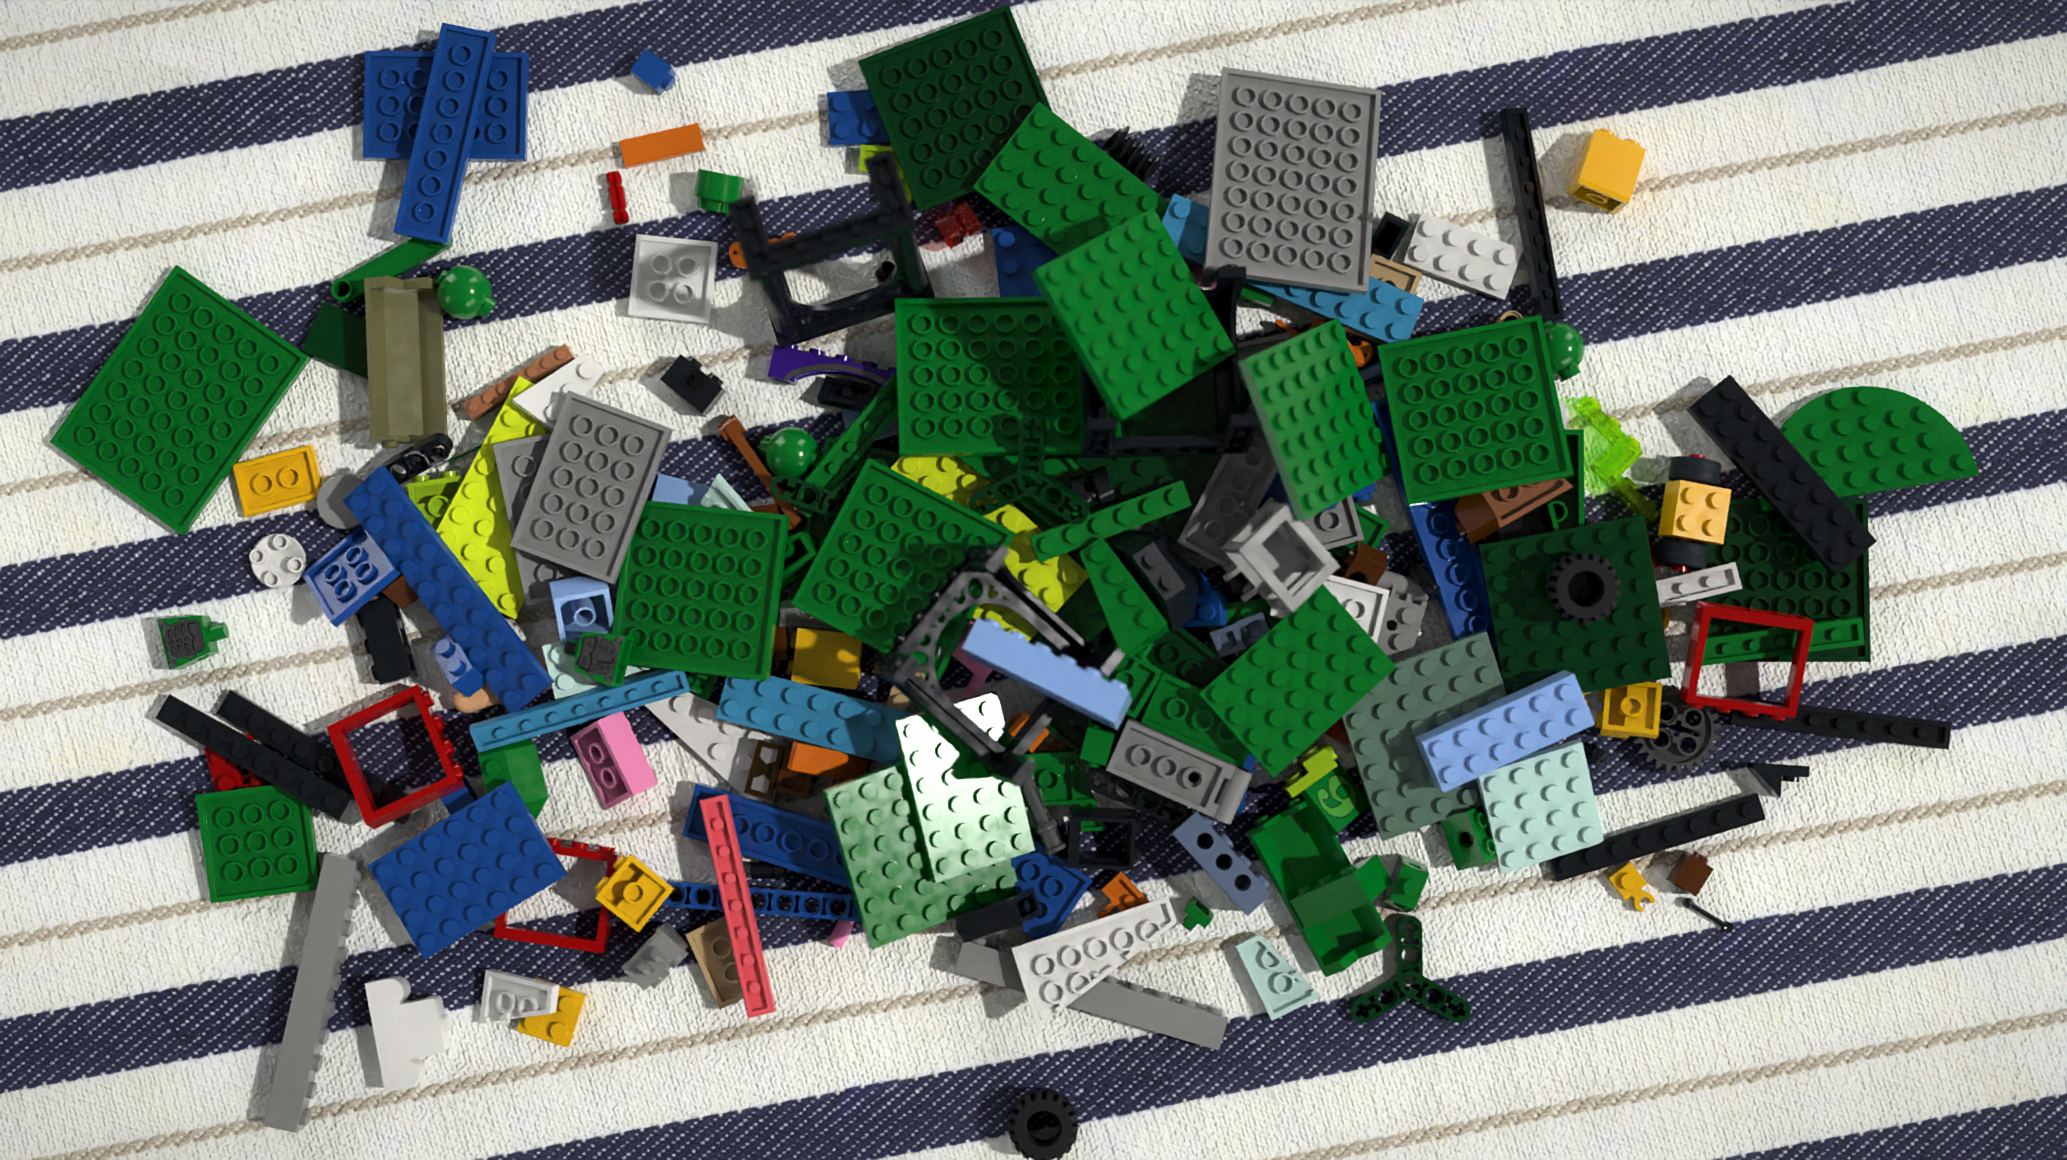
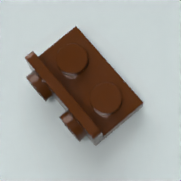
M788 738L774 790L806 799L807 793L813 794L817 778L812 777L813 774L787 769L793 741L814 746L819 745Z

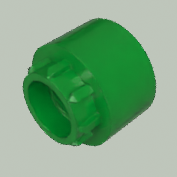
M698 169L693 195L698 197L697 206L701 209L729 214L727 204L741 199L744 178Z

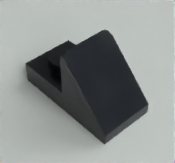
M1747 762L1746 768L1772 797L1780 798L1781 780L1800 782V777H1809L1810 766Z

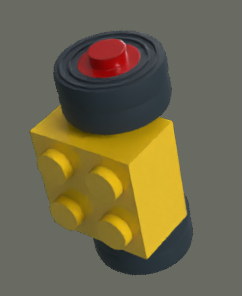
M1689 454V456L1672 457L1668 476L1670 481L1666 482L1658 536L1679 540H1660L1657 547L1656 563L1672 567V571L1688 573V569L1704 570L1707 563L1708 547L1701 544L1715 545L1723 544L1731 489L1716 487L1719 484L1721 463L1705 459L1706 456Z

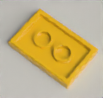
M313 445L236 463L232 467L243 514L246 518L315 501L323 485Z

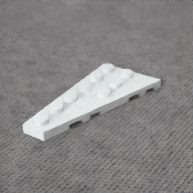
M689 692L645 705L741 795L771 805L773 804L778 793L776 790H774L771 800L744 793L758 740L761 739L787 746L789 737L718 719L716 714L719 705Z
M1169 896L1011 948L1036 1027L1039 1028L1174 926L1177 920Z

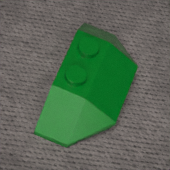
M525 739L478 753V760L487 794L511 780L536 821L549 798L536 743L530 739Z

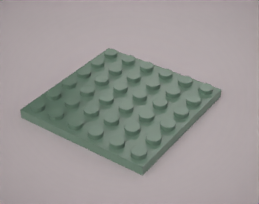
M1483 630L1393 662L1397 667L1341 717L1382 841L1441 821L1450 815L1483 805L1477 778L1444 793L1437 789L1414 737L1507 696L1487 631Z

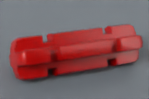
M619 171L606 173V181L608 186H610L608 192L611 209L614 211L612 213L614 223L616 225L626 224L629 222L628 212L625 210L627 206L624 189L621 185V174Z

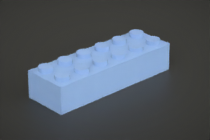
M979 618L976 619L962 647L969 658L1118 730L1132 702L1129 690H1127L1125 684L1114 679L1108 682L1101 677L1102 674L1090 667H1086L1083 670L1076 665L1077 662L1066 655L1062 654L1058 658L1054 656L1049 647L1039 642H1036L1034 646L1025 640L1026 636L1014 630H1011L1009 634L1001 628V624L990 618H986L985 621Z
M1563 670L1414 738L1435 787L1444 793L1593 726L1595 723L1574 673Z

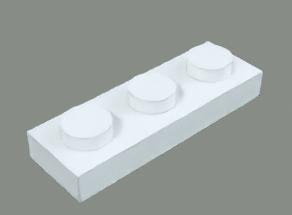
M1736 562L1656 581L1660 608L1742 589Z

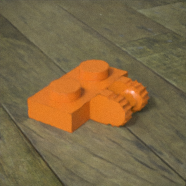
M1120 871L1101 888L1111 901L1097 913L1096 917L1101 919L1108 916L1110 911L1116 906L1122 912L1150 901Z

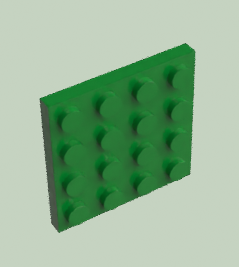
M274 784L195 795L211 903L317 889L321 869L310 804Z

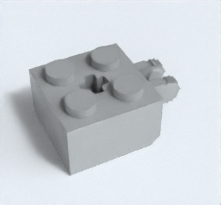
M666 922L656 930V933L621 968L644 991L650 986L655 989L669 976L670 973L667 969L670 966L674 969L689 954L686 949L690 944Z

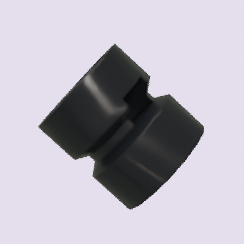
M1105 466L1090 471V475L1087 477L1084 474L1068 478L1072 491L1084 498L1090 508L1094 507L1095 502L1102 505L1116 500ZM1092 486L1094 492L1086 493V489ZM1077 505V508L1080 512L1082 507Z

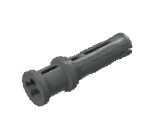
M1030 774L1020 786V789L1036 825L1034 831L1036 835L1040 836L1046 849L1044 853L1048 856L1064 849L1068 845L1067 842L1062 840L1056 827L1058 823L1054 818L1051 819Z

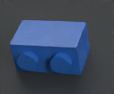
M448 634L430 647L450 684L469 698L486 685L484 681L485 676L474 662L470 660L460 644H455Z

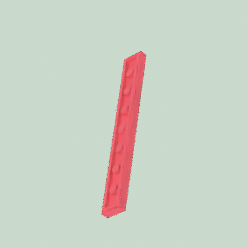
M728 794L700 800L747 1017L751 1018L776 1012Z

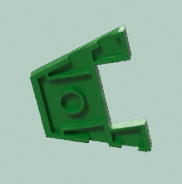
M1073 750L1026 752L1023 755L1037 764L1031 775L1045 806L1079 804V807H1098L1093 793L1086 783V776L1076 752ZM1081 821V832L1106 830L1104 822Z

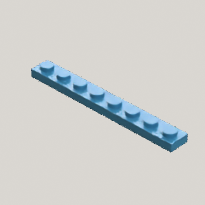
M661 669L624 680L622 687L606 685L522 709L518 712L470 724L469 731L478 753L691 692V687L685 671Z

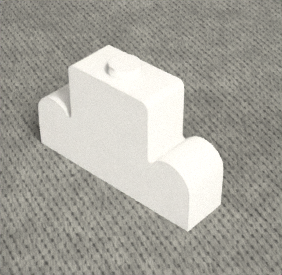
M392 976L365 983L384 1091L386 1093L412 1087L419 1083L426 1074L425 1064L418 1058L440 1054L451 1046L448 1032L451 1030V1021L449 1015L445 1014L442 997L436 995L408 1001L407 998L410 995L411 986L409 981L402 976Z

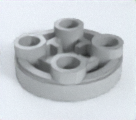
M337 475L328 479L321 486L317 495V509L327 524L339 529H353L361 525L342 501L363 482L361 479L351 475Z

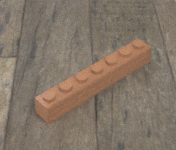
M563 344L464 403L463 406L470 418L476 421L505 403L519 376L537 384L576 358L570 348Z

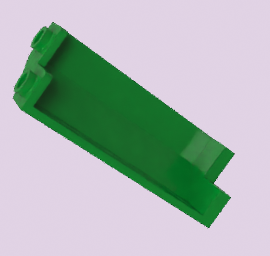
M1300 795L1286 803L1288 807L1270 817L1265 814L1254 820V827L1245 833L1324 976L1328 977L1346 970L1358 959L1380 951L1393 938L1372 901L1306 930L1290 903V900L1298 894L1296 889L1309 882L1314 885L1318 883L1317 880L1327 874L1332 873L1335 875L1341 869L1350 865L1351 862L1336 835L1332 836L1307 801L1302 799Z

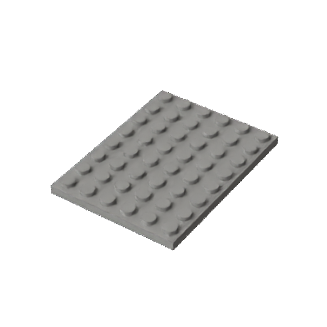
M1228 67L1222 68L1203 273L1216 274L1218 267L1226 264H1236L1238 266H1246V279L1366 295L1369 283L1382 90Z

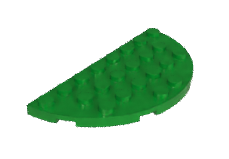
M1857 386L1831 391L1802 406L1779 429L1840 499L1971 478L1979 475L1976 462L1968 445L1956 428L1941 413L1918 398L1889 388ZM1760 495L1762 511L1773 510Z

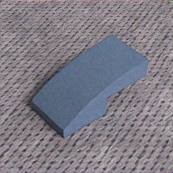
M1263 610L1210 632L1219 657L1222 658L1255 644L1271 630V627Z

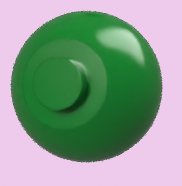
M458 265L452 267L449 272L443 270L435 282L439 285L436 292L440 306L447 314L457 319L467 320L479 315L486 319L497 300L491 297L492 287L487 276L473 266Z
M1552 321L1544 323L1543 327L1553 376H1558L1560 381L1563 382L1581 373L1578 365L1584 357L1585 346L1580 333L1566 323L1558 322L1554 325Z
M797 427L780 429L772 437L766 435L762 439L759 448L760 456L765 457L766 464L774 475L783 473L801 480L809 474L821 459L819 447L814 437L807 431Z

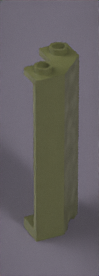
M391 276L364 278L370 442L381 443L382 448H398L399 444H416L435 433H443L448 436L443 309L437 299L436 291L439 288V285L435 283L437 279L422 277L403 280Z

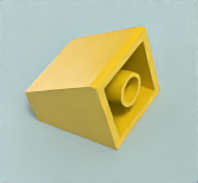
M1595 129L1589 135L1566 194L1613 214L1618 213L1630 201L1646 149L1640 147V144L1632 139L1622 140L1615 137V133L1608 129Z

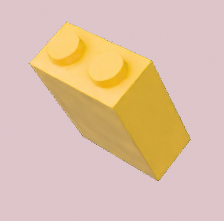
M797 628V633H792L791 649H795L794 660H789L787 676H791L792 681L803 684L858 690L864 642L846 633Z

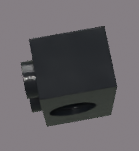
M680 354L660 380L704 416H707L726 393L721 387L724 382L712 372L708 376L700 370L703 365L691 355L686 359ZM693 377H700L702 380V384L697 390L689 389L688 384Z

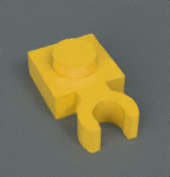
M1627 861L1607 877L1623 900L1632 897V905L1635 910L1639 912L1644 911L1640 906V900L1644 897L1650 903H1655L1654 897L1641 889L1647 882L1631 862Z

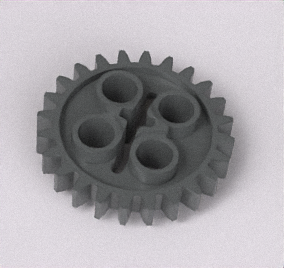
M1675 685L1669 687L1668 693L1662 687L1661 706L1667 707L1671 712L1669 720L1660 718L1659 724L1669 727L1677 723L1678 729L1697 731L1700 735L1697 737L1681 732L1674 736L1673 730L1659 728V733L1665 737L1663 747L1656 746L1653 743V738L1638 737L1631 743L1641 745L1637 754L1645 752L1647 756L1644 762L1647 763L1654 760L1655 770L1664 765L1665 773H1669L1671 768L1674 767L1676 774H1680L1682 766H1684L1687 772H1691L1693 769L1692 763L1699 768L1703 766L1700 758L1707 761L1711 759L1707 751H1716L1718 749L1712 744V741L1721 740V737L1714 734V731L1721 729L1722 726L1713 723V720L1720 717L1719 714H1710L1714 706L1704 705L1703 709L1687 706V702L1679 697L1680 690L1677 692ZM1693 712L1697 715L1698 722L1696 726L1687 724L1685 720L1686 713ZM1683 738L1692 742L1693 749L1690 753L1681 750L1680 742Z

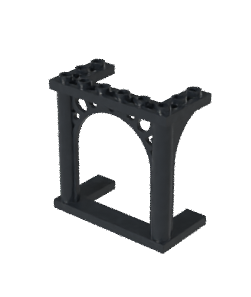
M891 151L863 159L879 205L878 209L783 240L769 243L754 195L727 204L751 282L756 281L766 305L780 350L894 313L895 299L935 298L914 233L917 226ZM887 239L895 267L891 275L878 287L820 306L805 305L792 299L784 272Z
M1226 264L1218 267L1211 290L1200 288L1237 351L1235 354L1214 365L1219 434L1115 437L1117 418H1108V406L1079 358L1084 427L1081 458L1247 453L1259 427L1258 414H1243L1238 363L1236 310L1238 299L1247 278L1246 266Z
M977 543V545L973 544L965 551L963 562L959 566H954L945 577L947 581L944 585L932 591L927 599L930 602L923 610L919 609L913 614L910 619L911 625L906 631L902 630L892 640L894 645L888 653L883 652L874 662L876 667L872 673L880 680L888 681L978 758L988 767L986 772L994 779L1020 787L1037 766L1030 758L1023 755L1064 704L1046 696L1004 748L946 697L938 684L934 670V650L938 637L945 625L957 613L968 607L991 603L1007 607L1016 612L1063 655L1077 662L1076 665L1083 670L1086 667H1090L1100 672L1101 676L1108 677L1125 654L1115 647L1089 644L1025 587L1006 566L1004 559L1009 555L1010 551L1003 544ZM973 578L978 579L981 584V593L975 599L970 596L968 591L969 582ZM989 584L992 586L990 590L997 593L992 598L988 596ZM961 591L964 600L960 604H956L955 598L958 599L960 597ZM943 615L944 621L939 623L938 618ZM927 635L929 637V642L925 647L917 645L925 640L923 636ZM912 652H923L926 655V661L922 665L917 666L920 662L910 655ZM925 670L928 672L926 681H924L922 675H919V677L915 675V673H921Z

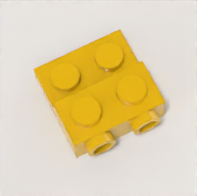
M1643 682L1599 690L1597 702H1603L1602 712L1597 711L1595 728H1600V736L1628 739L1629 736L1657 739L1659 734L1662 683Z
M630 852L627 857L622 854L612 866L616 871L610 878L604 876L594 889L598 892L595 895V899L639 932L674 890V887Z

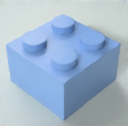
M590 575L549 582L561 645H565L568 639L580 641L583 632L612 634L614 617L606 581Z

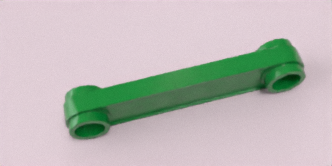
M451 235L449 245H437L434 242L412 238L335 280L331 286L332 296L341 303H351L365 295L364 278L381 276L397 278L448 250L453 244V236ZM344 285H349V293L341 297V288Z

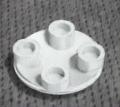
M271 534L262 538L249 555L253 573L259 581L269 587L283 588L294 584L302 576L306 567V555L303 547L296 539L286 534Z

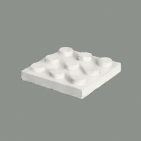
M636 234L628 315L710 324L719 244L710 241Z

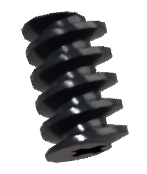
M1127 125L1122 129H1118L1107 140L1103 148L1106 149L1111 146L1109 154L1111 156L1119 154L1117 161L1120 164L1127 161L1125 169L1129 171L1135 168L1133 175L1137 178L1143 175L1141 181L1146 183L1160 167L1159 163L1162 155L1160 154L1152 158L1154 148L1151 147L1144 150L1146 141L1143 140L1136 143L1138 133L1136 132L1130 136L1127 135L1130 126Z

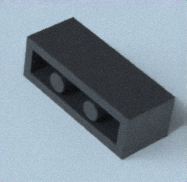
M389 597L364 604L359 609L360 613L357 614V619L360 627L364 628L367 639L364 640V645L367 653L372 655L374 665L371 666L375 681H379V685H388L418 676L400 607Z

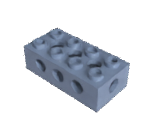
M1192 809L1183 822L1176 824L1169 831L1246 916L1250 915L1272 894L1267 889L1271 884L1258 871L1254 874L1249 869L1252 863L1239 850L1236 853L1233 852L1230 848L1233 842L1223 831L1219 830L1216 833L1211 826L1215 823L1208 815ZM1202 833H1208L1210 836L1209 842L1204 846H1199L1197 844L1198 836ZM1220 854H1227V863L1223 866H1217L1216 858ZM1245 874V884L1235 886L1236 877Z

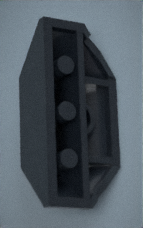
M1126 530L1107 543L1166 620L1171 633L1194 618L1201 577L1169 534Z

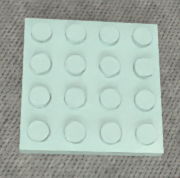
M1579 739L1526 755L1477 777L1489 834L1496 845L1497 858L1495 860L1498 871L1501 874L1597 845L1604 841L1584 747Z

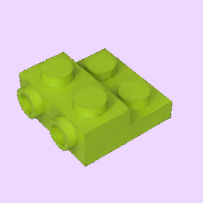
M457 471L440 473L441 478L430 480L429 475L413 477V483H407L409 498L435 531L464 480L463 475L457 476Z
M1323 744L1318 747L1312 745L1300 754L1301 759L1298 765L1303 771L1295 770L1283 779L1286 783L1281 788L1287 796L1295 797L1338 766L1334 761L1338 757L1329 744Z

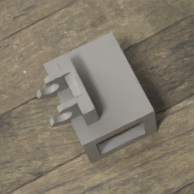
M1266 503L1220 548L1231 561L1224 568L1227 573L1223 575V579L1227 582L1241 572L1249 581L1241 589L1244 594L1240 598L1244 602L1259 593L1272 609L1292 613L1340 567L1303 522H1297L1291 508L1287 504Z

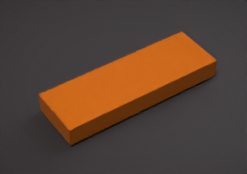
M699 123L619 141L626 169L705 151Z
M793 741L787 769L825 777L852 780L865 775L869 759L830 748Z

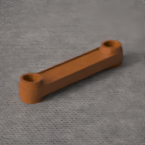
M735 414L722 420L716 426L728 444L733 441L782 509L783 512L780 514L790 516L789 530L792 532L805 525L808 517L789 502L774 496L770 491L769 484L773 476L743 436L746 430ZM776 482L775 486L779 489L778 493L781 494L783 490Z

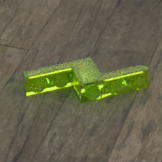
M1586 395L1580 397L1572 406L1610 443L1588 467L1636 515L1643 514L1646 524L1653 522L1660 515L1656 510L1657 505L1649 497H1642L1636 491L1637 485L1630 478H1623L1621 476L1644 453L1639 448L1641 444L1632 435L1627 436L1620 429L1622 426L1613 416L1608 417L1601 410L1602 406L1595 398L1591 396L1588 398Z

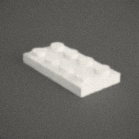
M1421 212L1402 264L1504 301L1523 249Z
M1334 575L1328 577L1322 584L1377 644L1390 590ZM1270 607L1268 616L1282 620L1290 612L1274 610Z

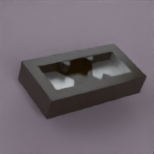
M761 739L758 740L744 793L768 800L772 799L786 746Z

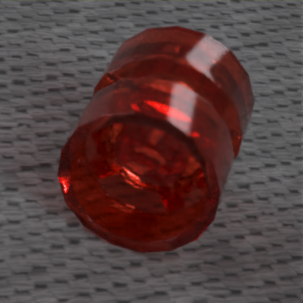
M962 200L954 205L950 214L943 212L932 219L936 229L950 250L961 244L965 235L972 237L983 230L966 200Z

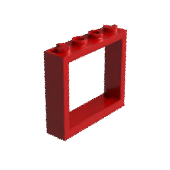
M1697 600L1679 697L1687 702V706L1697 709H1703L1704 705L1714 706L1716 711L1730 713L1731 709L1741 710L1743 715L1758 717V713L1769 714L1768 717L1781 721H1784L1785 717L1795 718L1814 620L1807 616ZM1711 617L1798 630L1783 706L1696 693Z
M418 684L326 727L364 822L372 829L381 827L465 787L462 777H465L463 774L464 770L459 762L455 763L452 756L455 753L454 746L449 738L445 739L442 732L445 729L443 720L439 714L435 715L432 706L435 705V701L431 697L429 690L425 691ZM416 701L447 777L381 809H377L347 733Z
M546 837L556 854L608 862L607 878H610L616 871L612 866L622 855V853L615 852L614 847L599 845V849L588 848V843L572 841L571 845L561 844V839ZM601 904L597 936L595 938L508 925V911L496 917L493 937L604 953L608 947L613 912Z

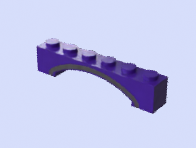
M775 344L767 375L770 380L796 386L798 380L815 375H846L863 379L882 387L892 374L897 377V368L888 367V371L878 369V364L862 360L861 364L851 362L852 358L836 354L835 358L824 356L825 352L818 349L809 348V352L798 350V345L780 350L779 346Z

